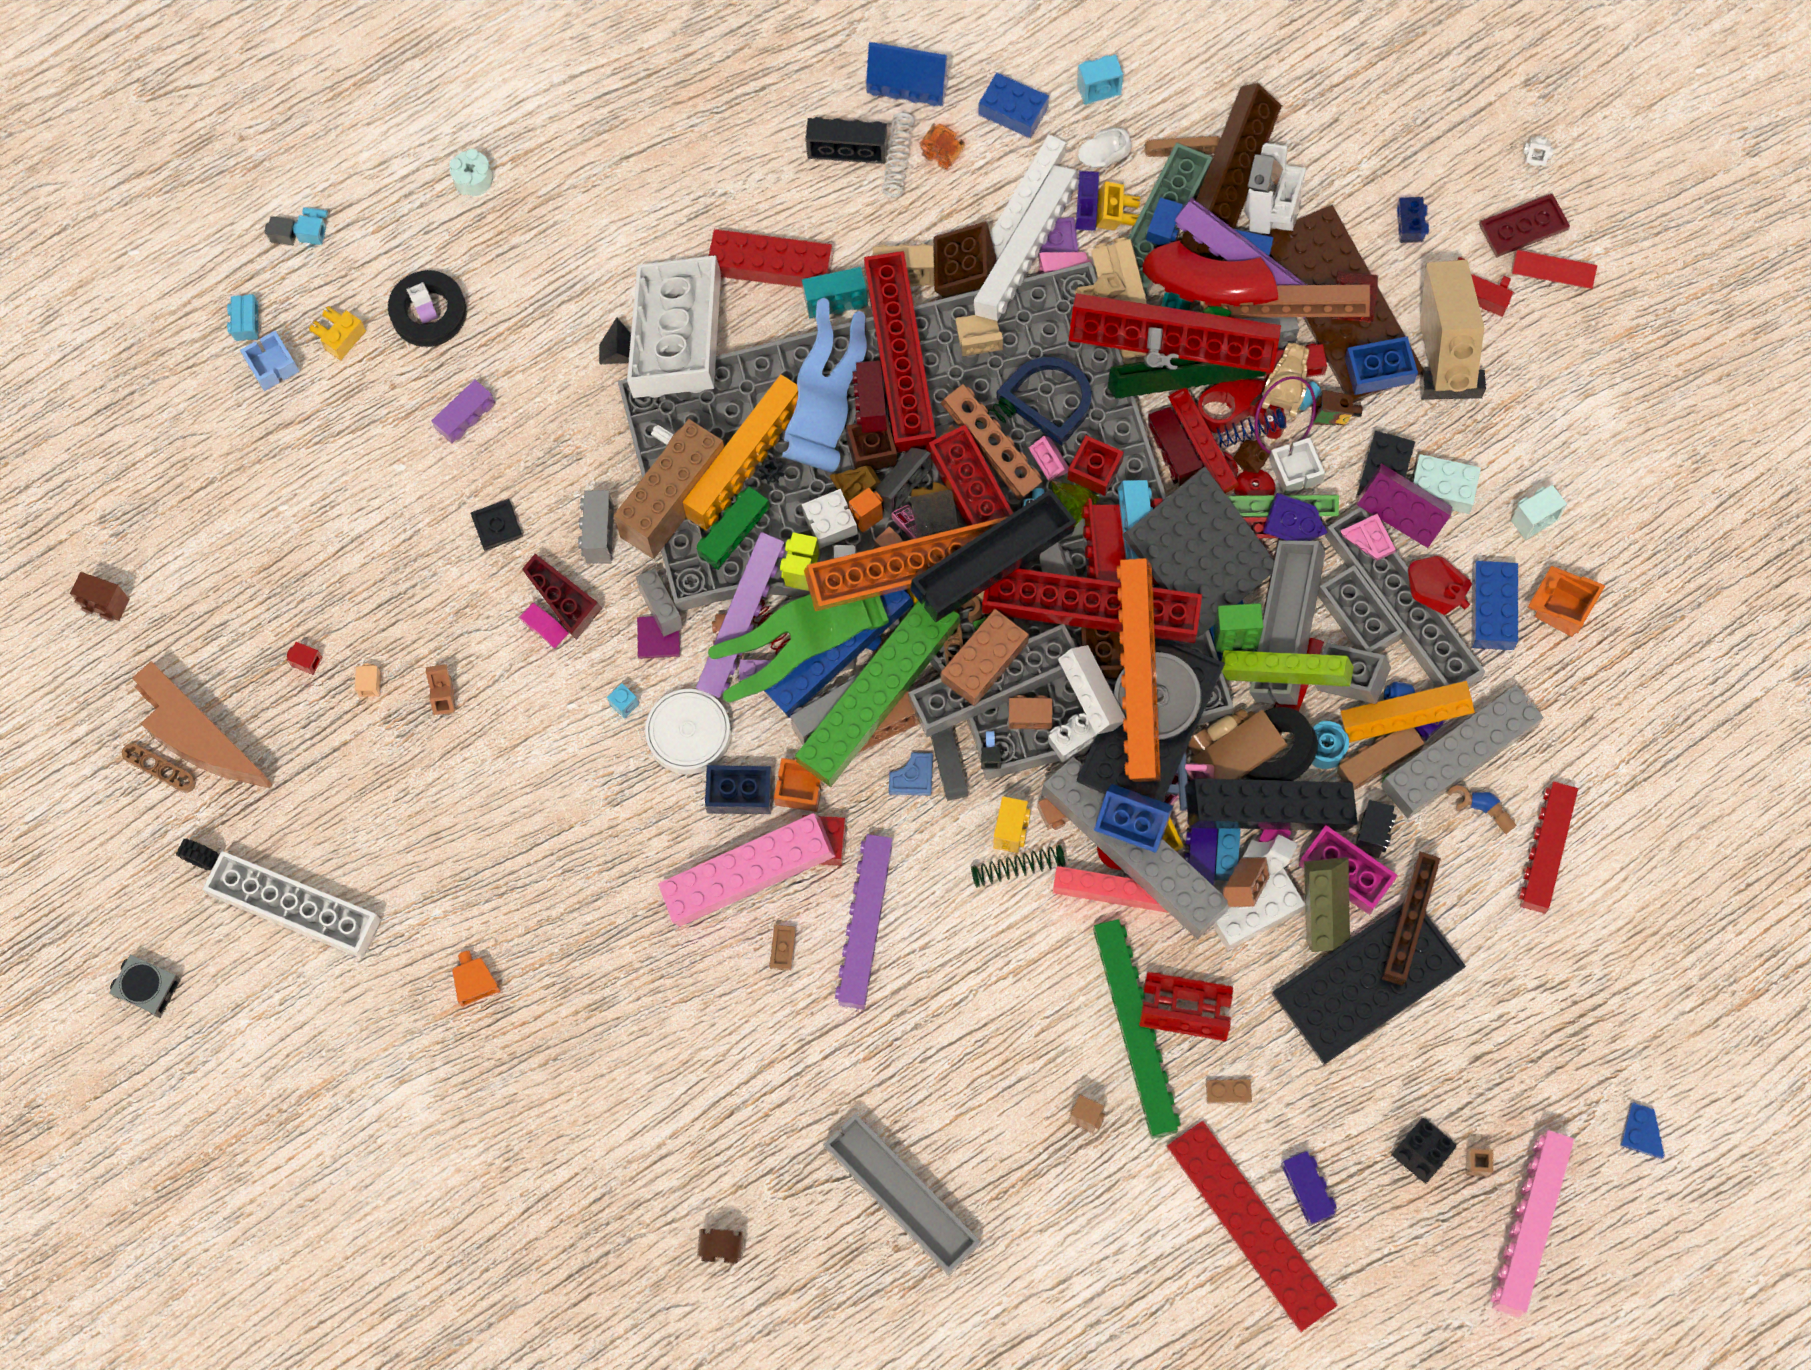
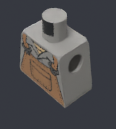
M1255 154L1248 188L1252 191L1265 193L1272 191L1274 197L1283 167L1275 158Z

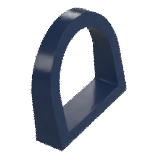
M1042 357L1026 362L996 392L997 400L1001 397L1007 399L1014 406L1019 416L1061 446L1066 443L1083 423L1091 407V388L1084 373L1074 364L1055 357ZM1043 370H1057L1066 373L1078 384L1082 394L1081 403L1061 427H1057L1013 395L1023 382L1034 373Z

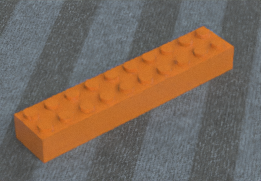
M1007 517L809 564L804 569V574L815 612L909 589L912 579Z
M1147 558L1120 560V566H1117V577L1121 581V588H1118V600L1122 603V609H1119V622H1122L1123 631H1120V644H1123L1124 653H1121L1120 659L1121 666L1125 668V675L1121 676L1122 688L1126 690V696L1122 697L1123 710L1127 712V718L1123 719L1124 732H1127L1128 740H1124V751L1128 754L1129 761L1125 762V774L1134 782L1161 781L1152 564Z

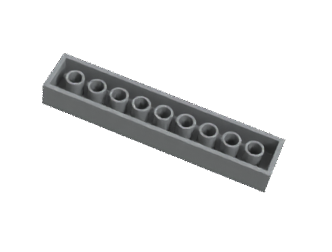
M1359 507L1328 526V533L1325 534V537L1348 568L1356 566L1403 630L1400 639L1434 685L1438 688L1467 681L1468 687H1471L1480 681L1486 671L1445 616L1417 602L1412 597L1408 567L1398 553L1395 552L1376 561L1341 535V530L1369 518L1370 516L1366 510Z
M1072 757L1043 783L1042 795L1198 940L1228 911L1227 899L1163 839L1155 853L1094 831L1106 794L1076 782L1083 765L1075 757Z

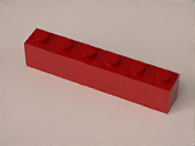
M1554 781L1550 787L1545 788L1543 799L1546 800L1545 806L1540 808L1538 819L1541 820L1540 827L1536 826L1533 839L1536 840L1535 847L1531 846L1528 859L1531 860L1530 867L1526 866L1523 875L1526 884L1525 887H1521L1518 899L1521 900L1520 907L1543 914H1546L1550 908L1579 788Z

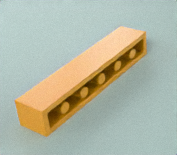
M1463 681L1379 701L1376 704L1371 703L1342 710L1341 716L1350 743L1473 714L1475 711L1468 683Z

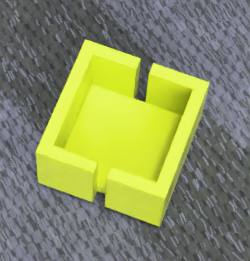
M793 532L791 539H787L786 559L782 558L781 578H784V583L787 587L809 591L804 569L807 565L817 563L820 554L818 538Z

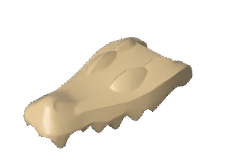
M1288 343L1282 358L1277 363L1273 373L1268 377L1263 395L1275 382L1282 378L1296 376L1306 380V362L1309 349L1303 345ZM1296 379L1279 383L1269 392L1262 404V408L1268 409L1270 404L1290 410L1289 416L1295 418L1303 402L1306 385Z

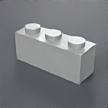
M655 568L636 576L638 589L662 635L667 636L683 629L680 614Z

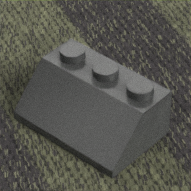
M911 447L908 452L901 454L895 467L889 468L885 474V479L872 491L873 493L876 491L882 498L884 510L890 514L897 510L912 493V489H915L931 471V453Z

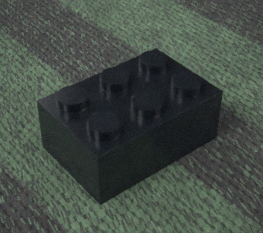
M1375 430L1357 495L1361 494L1381 463L1401 476L1406 477L1416 441Z

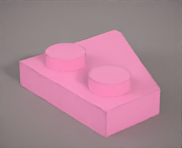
M1378 514L1341 530V535L1376 561L1396 552Z

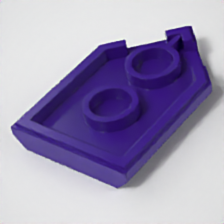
M1277 493L1273 499L1263 533L1286 541H1312L1328 533L1319 517L1316 506Z

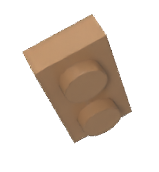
M774 925L770 969L792 970L796 927Z
M1251 1079L1206 1080L1207 1104L1251 1103Z

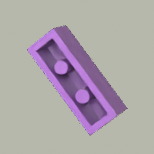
M474 379L431 420L433 426L452 444L455 440H459L470 426H474L481 415L492 409L495 403L494 398L486 388Z

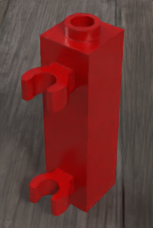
M1458 257L1457 260H1466V259H1463V258H1461V257ZM1471 274L1479 307L1503 317L1514 291L1507 289L1511 278L1503 276L1500 285H1497Z

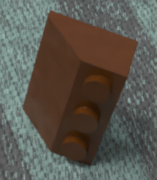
M1081 627L1082 646H1089L1104 677L1118 678L1124 669V666H1121L1120 659L1121 653H1124L1123 644H1120V633Z

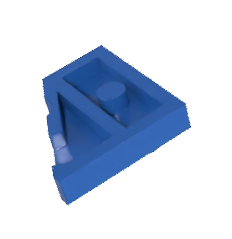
M1631 1103L1620 1146L1662 1160L1665 1154L1655 1110Z

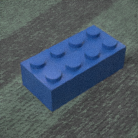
M1476 561L1472 568L1471 648L1514 650L1518 643V563Z

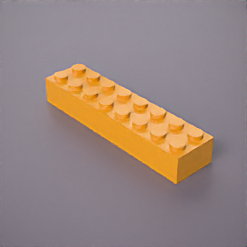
M780 374L682 502L687 519L706 531L718 521V515L730 505L731 498L735 494H739L743 488L744 481L752 477L757 464L764 461L768 454L767 451L771 446L774 447L778 443L783 430L786 431L797 405V384Z

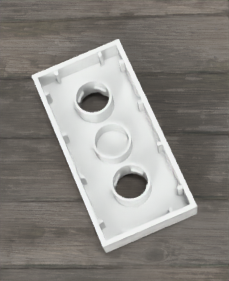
M716 255L637 265L627 382L633 398L646 396L657 398L664 394L681 392L699 393L707 389H714L721 271Z

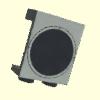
M130 954L128 959L123 961L119 976L112 981L109 994L161 1018L181 979L175 974Z

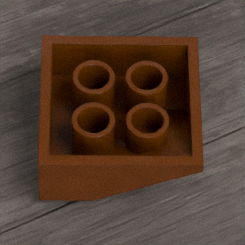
M986 221L933 237L934 291L945 299L981 289L997 262L989 226Z

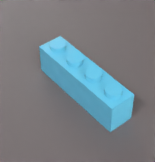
M1147 480L1122 481L1117 488L1123 533L1153 509L1150 506L1152 492L1151 488H1148ZM1124 538L1126 560L1139 559Z

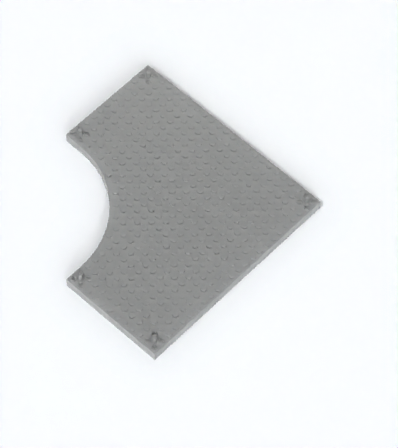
M1088 262L1024 278L1021 286L1017 287L1014 298L1007 304L1006 312L997 321L999 332H1002L1003 350L962 357L955 319L975 315L973 301L980 290L914 306L936 439L951 425L956 429L959 428L940 403L962 384L965 387H969L974 392V398L977 402L982 403L988 410L993 409V404H999L997 390L1019 367L1033 359L1055 357L1066 360L1077 366L1088 379L1091 388V407L1086 419L1063 446L1053 439L1052 441L1068 467H1070L1086 435L1124 452L1123 462L1106 496L1067 480L1068 473L1049 482L1029 450L1031 445L1047 435L1017 413L1012 418H1009L1000 406L995 405V410L1006 420V423H1003L993 411H989L990 417L1000 424V430L1005 436L1008 435L1013 440L1016 450L1026 456L1029 466L1039 472L1042 482L1034 489L1042 488L1044 492L1051 489L1076 520L1074 532L1062 539L1059 544L1064 552L1069 551L1077 576L1088 578L1087 567L1089 559L1085 557L1087 539L1083 537L1085 519L1081 516L1082 506L1085 505L1088 498L1092 499V505H1119L1117 488L1122 481L1147 480L1148 488L1150 487L1152 492L1150 503L1154 498H1162V501L1166 498L1135 397L1115 399L1107 387L1110 367L1124 365L1119 349L1068 341L1076 295L1074 292L1078 287L1094 285L1097 281L1092 263ZM869 317L865 320L867 349L863 362L880 361L873 317ZM851 322L832 327L833 346L822 370L824 377L830 375L848 348ZM818 331L716 356L714 389H707L699 393L681 392L664 394L657 398L649 396L633 398L627 379L619 380L618 385L642 478L667 446L651 435L655 426L659 425L674 435L690 419L723 440L725 447L780 374L797 384L800 368L813 348ZM1043 370L1034 373L1013 394L1057 427H1061L1079 407L1082 399L1081 390L1076 381L1066 373L1057 370ZM853 379L847 390L848 413L846 423L835 447V450L840 453V462L835 471L827 472L782 457L783 452L787 451L789 447V442L784 441L785 431L783 430L778 443L774 447H770L765 459L768 461L774 457L777 463L782 462L783 468L781 470L784 471V476L779 477V483L771 482L768 485L766 479H760L761 472H759L758 466H763L764 461L762 463L759 462L755 467L754 474L751 478H747L744 481L742 488L745 491L750 486L767 498L770 509L719 570L700 558L696 549L700 539L707 537L712 526L706 531L685 518L665 544L661 553L678 612L733 599L760 532L783 540V546H786L787 539H791L793 532L813 536L803 515L802 504L837 490L829 477L831 474H839L851 469L855 470L846 439V426L857 424L856 412H860L856 411L855 398L859 397L854 395V385L858 384H853ZM883 381V392H884V402H885L886 418L888 419V423H889L890 430H891V434H892L891 423H890V417H889V411H888V405H887V399H886V393H885V387H884V381ZM962 404L963 411L971 413V408L967 404ZM977 422L978 427L984 429L983 423ZM989 437V443L996 446L997 440L994 437ZM897 452V462H896V465H897V463H898L899 457L901 456V454H902L903 452ZM1002 453V459L1010 462V456L1007 453ZM984 458L1012 512L1015 513L1023 507L1025 499H1032V491L1021 500H1018ZM934 463L931 464V471L915 489L925 487L933 490V482L940 483L946 487ZM895 466L874 470L880 482L885 479V474L889 468ZM1015 469V475L1018 478H1023V472L1020 469ZM735 494L731 498V503L729 506H732L736 502L738 494ZM911 494L899 507L909 505L934 534L967 526L954 500L953 522L932 521V506L912 505ZM883 509V519L865 532H862L857 526L858 534L819 549L820 554L817 563L834 559L835 545L856 546L857 553L875 549L874 540L889 526L901 537L903 542L911 539L892 519V515ZM724 510L718 515V522L722 519ZM787 551L784 552L782 558L786 559ZM1040 554L1018 569L1042 572ZM778 557L775 563L778 566L774 578L769 577L767 585L770 586L767 595L801 597L809 595L810 591L785 586L784 578H781L782 571H780L782 559ZM914 604L888 628L895 631L914 607ZM961 606L958 608L963 646L975 633L973 623H970L968 620V613L975 609L974 606H968L966 609ZM983 613L980 619L986 618L990 614ZM1006 617L1028 633L1029 639L1061 625ZM1065 625L1075 646L1082 647L1081 627ZM1209 630L1203 635L1196 637L1195 643L1179 641V644L1218 660ZM944 645L930 662L940 675L947 666ZM952 645L949 647L948 652L956 655L960 647ZM1221 672L1198 724L1221 719L1233 713L1234 707L1223 672ZM1067 676L1023 694L1026 698H1035L1039 695L1052 698V729L1057 726L1066 725L1067 721L1076 714L1079 716V714L1085 713ZM1105 678L1114 695L1118 678ZM1009 701L967 719L980 763L981 747H986V731H994L995 747H1000L1001 769H983L985 780L1061 761L1048 743V736L1052 729H1009ZM1093 743L1072 757L1088 754Z

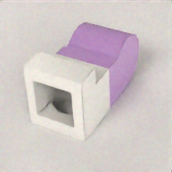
M424 283L407 289L423 324L438 318Z

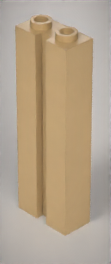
M1126 237L1115 240V244L1107 246V243L1096 245L1095 249H1092L1091 252L1098 279L1101 275L1117 273L1126 289L1123 293L1112 299L1148 304L1131 239L1127 240ZM1119 349L1124 365L1144 362V357L1147 354Z

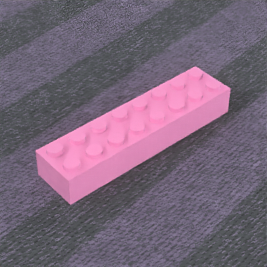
M812 813L658 883L672 923L681 927L836 856L820 817Z
M1548 1130L1543 1135H1540L1539 1139L1536 1138L1532 1151L1536 1153L1533 1160L1529 1161L1527 1173H1530V1175L1522 1185L1521 1194L1524 1196L1521 1203L1518 1202L1515 1215L1518 1217L1515 1224L1511 1225L1509 1237H1512L1509 1246L1506 1245L1503 1258L1506 1259L1505 1264L1499 1268L1497 1280L1500 1282L1497 1289L1494 1288L1490 1301L1493 1302L1492 1309L1518 1318L1527 1313L1574 1138Z

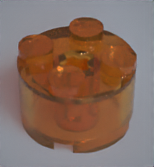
M933 123L919 145L923 150L921 154L927 160L934 159L941 168L948 170L965 148V143L962 139L958 141L955 138L957 134L948 127L939 123L935 126V123Z

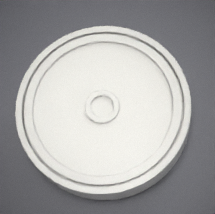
M681 689L665 695L652 707L646 720L645 736L651 754L664 768L679 774H697L706 771L707 765H716L723 758L730 744L731 726L726 710L715 697L697 689Z

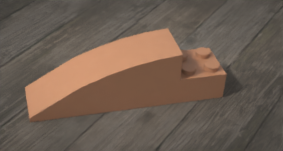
M152 661L132 678L137 683L134 686L137 691L156 709L140 724L164 747L185 761L222 778L266 788L272 786L265 775Z

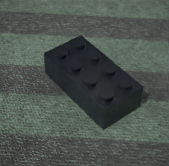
M821 117L808 118L805 138L808 159L886 164L888 149L887 123L880 121L863 122L861 120L846 121L839 118L833 120Z

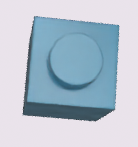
M622 683L607 697L609 705L624 719L639 705L637 697Z

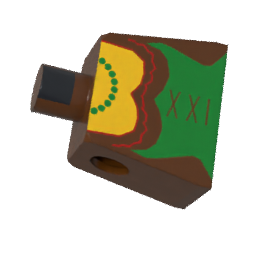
M1322 390L1316 399V413L1313 425H1346L1351 417L1362 416L1363 407L1362 405H1354L1353 396L1350 394Z

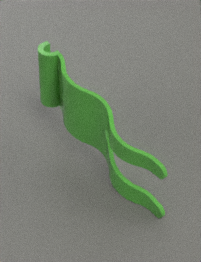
M809 594L784 605L753 631L710 647L708 655L711 659L716 660L753 651L771 643L784 633L790 634L791 640L767 666L724 691V700L732 703L773 687L809 658L845 643L865 629L880 628L886 625L889 619L880 596L815 612L812 598Z

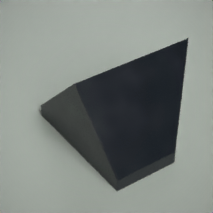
M616 317L599 344L600 365L629 363L631 333L618 317Z

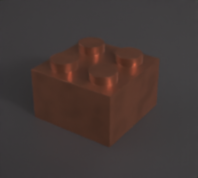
M887 418V431L862 433L861 424L846 426V439L854 469L871 466L873 470L896 465L897 452Z
M81 571L70 592L71 596L75 599L74 602L81 606L82 611L88 614L98 613L101 618L108 621L112 619L120 621L130 600L119 585Z

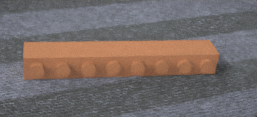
M1278 285V300L1259 305H1253V302L1241 303L1240 307L1221 304L1222 308L1232 312L1230 315L1232 318L1370 317V285ZM1203 301L1204 310L1208 307H1212L1209 305H1205V302Z

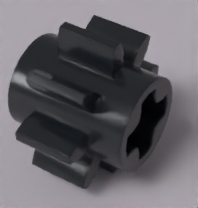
M774 457L768 461L764 459L763 466H758L759 472H761L760 479H766L768 485L771 482L779 483V477L784 476V471L781 470L783 463H777Z

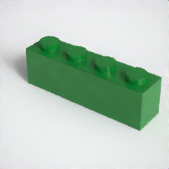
M750 486L745 491L742 490L738 494L736 502L726 508L722 519L712 525L707 537L700 539L696 548L698 556L719 570L770 509L769 500Z

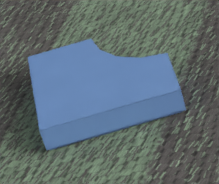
M911 752L910 760L905 767L898 771L889 772V795L931 796L933 753Z

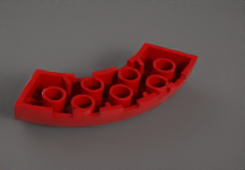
M1176 241L1152 250L1143 262L1142 271L1155 285L1163 286L1168 293L1179 294V298L1186 301H1204L1205 305L1221 307V304L1240 307L1241 303L1253 302V305H1259L1278 300L1276 281L1261 257L1245 261L1213 260L1193 253L1182 245L1180 241Z

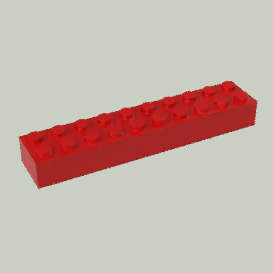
M904 251L864 257V268L896 452L909 451L911 447L923 449L927 447L929 442L936 439L905 254Z
M1076 293L1068 341L1148 353L1149 328L1163 329L1161 350L1158 353H1163L1165 356L1177 354L1179 359L1273 373L1281 325Z
M1017 569L984 591L982 613L991 614L996 609L1006 617L1120 633V631H1123L1122 622H1119V609H1122V603L1118 600V588H1121V583ZM1153 588L1155 638L1195 643L1202 594Z

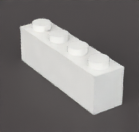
M1089 646L1071 648L1058 658L1096 735L1113 731L1123 724L1125 716Z

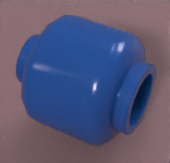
M1395 681L1385 688L1384 700L1416 692L1411 684Z

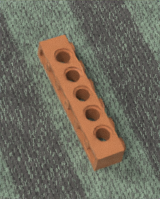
M962 384L944 398L940 404L959 427L966 424L983 457L1017 499L1021 500L1042 482L1039 472L1029 466L1026 456L1016 450L1013 440L1008 435L1005 436L1000 430V424L995 419L992 420L987 414V408L982 403H978L974 398V392ZM962 404H967L971 408V413L964 412ZM975 421H981L984 424V429H978ZM989 437H994L997 440L996 446L989 443ZM1002 453H1007L1010 456V462L1002 459ZM1015 469H1020L1023 472V478H1018L1015 475Z

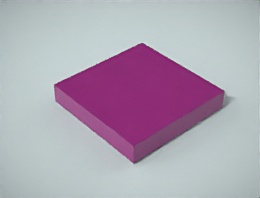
M653 616L637 617L638 659L680 657V630L663 636Z

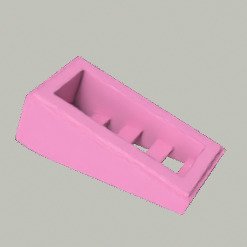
M1185 764V769L1192 780L1195 778L1214 779V765Z

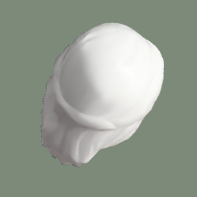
M1110 128L1100 131L1093 139L1081 145V149L1078 150V158L1080 162L1091 166V168L1107 167L1114 162L1121 161L1122 158L1130 153V137L1127 131L1122 128Z

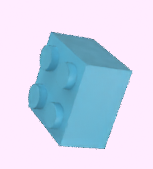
M1116 55L1103 56L1098 60L1085 61L1078 65L1077 87L1084 105L1122 94L1123 72Z

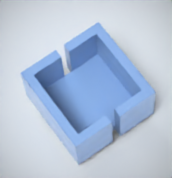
M276 330L260 339L266 350L262 353L256 341L240 349L263 391L280 383L278 379L286 380L299 372Z

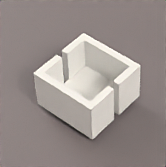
M1311 438L1294 442L1291 451L1289 444L1271 450L1269 461L1283 495L1300 491L1303 485L1306 489L1323 483L1325 472Z
M841 489L802 504L803 515L813 537L818 538L819 549L858 534L857 524L850 509H848Z

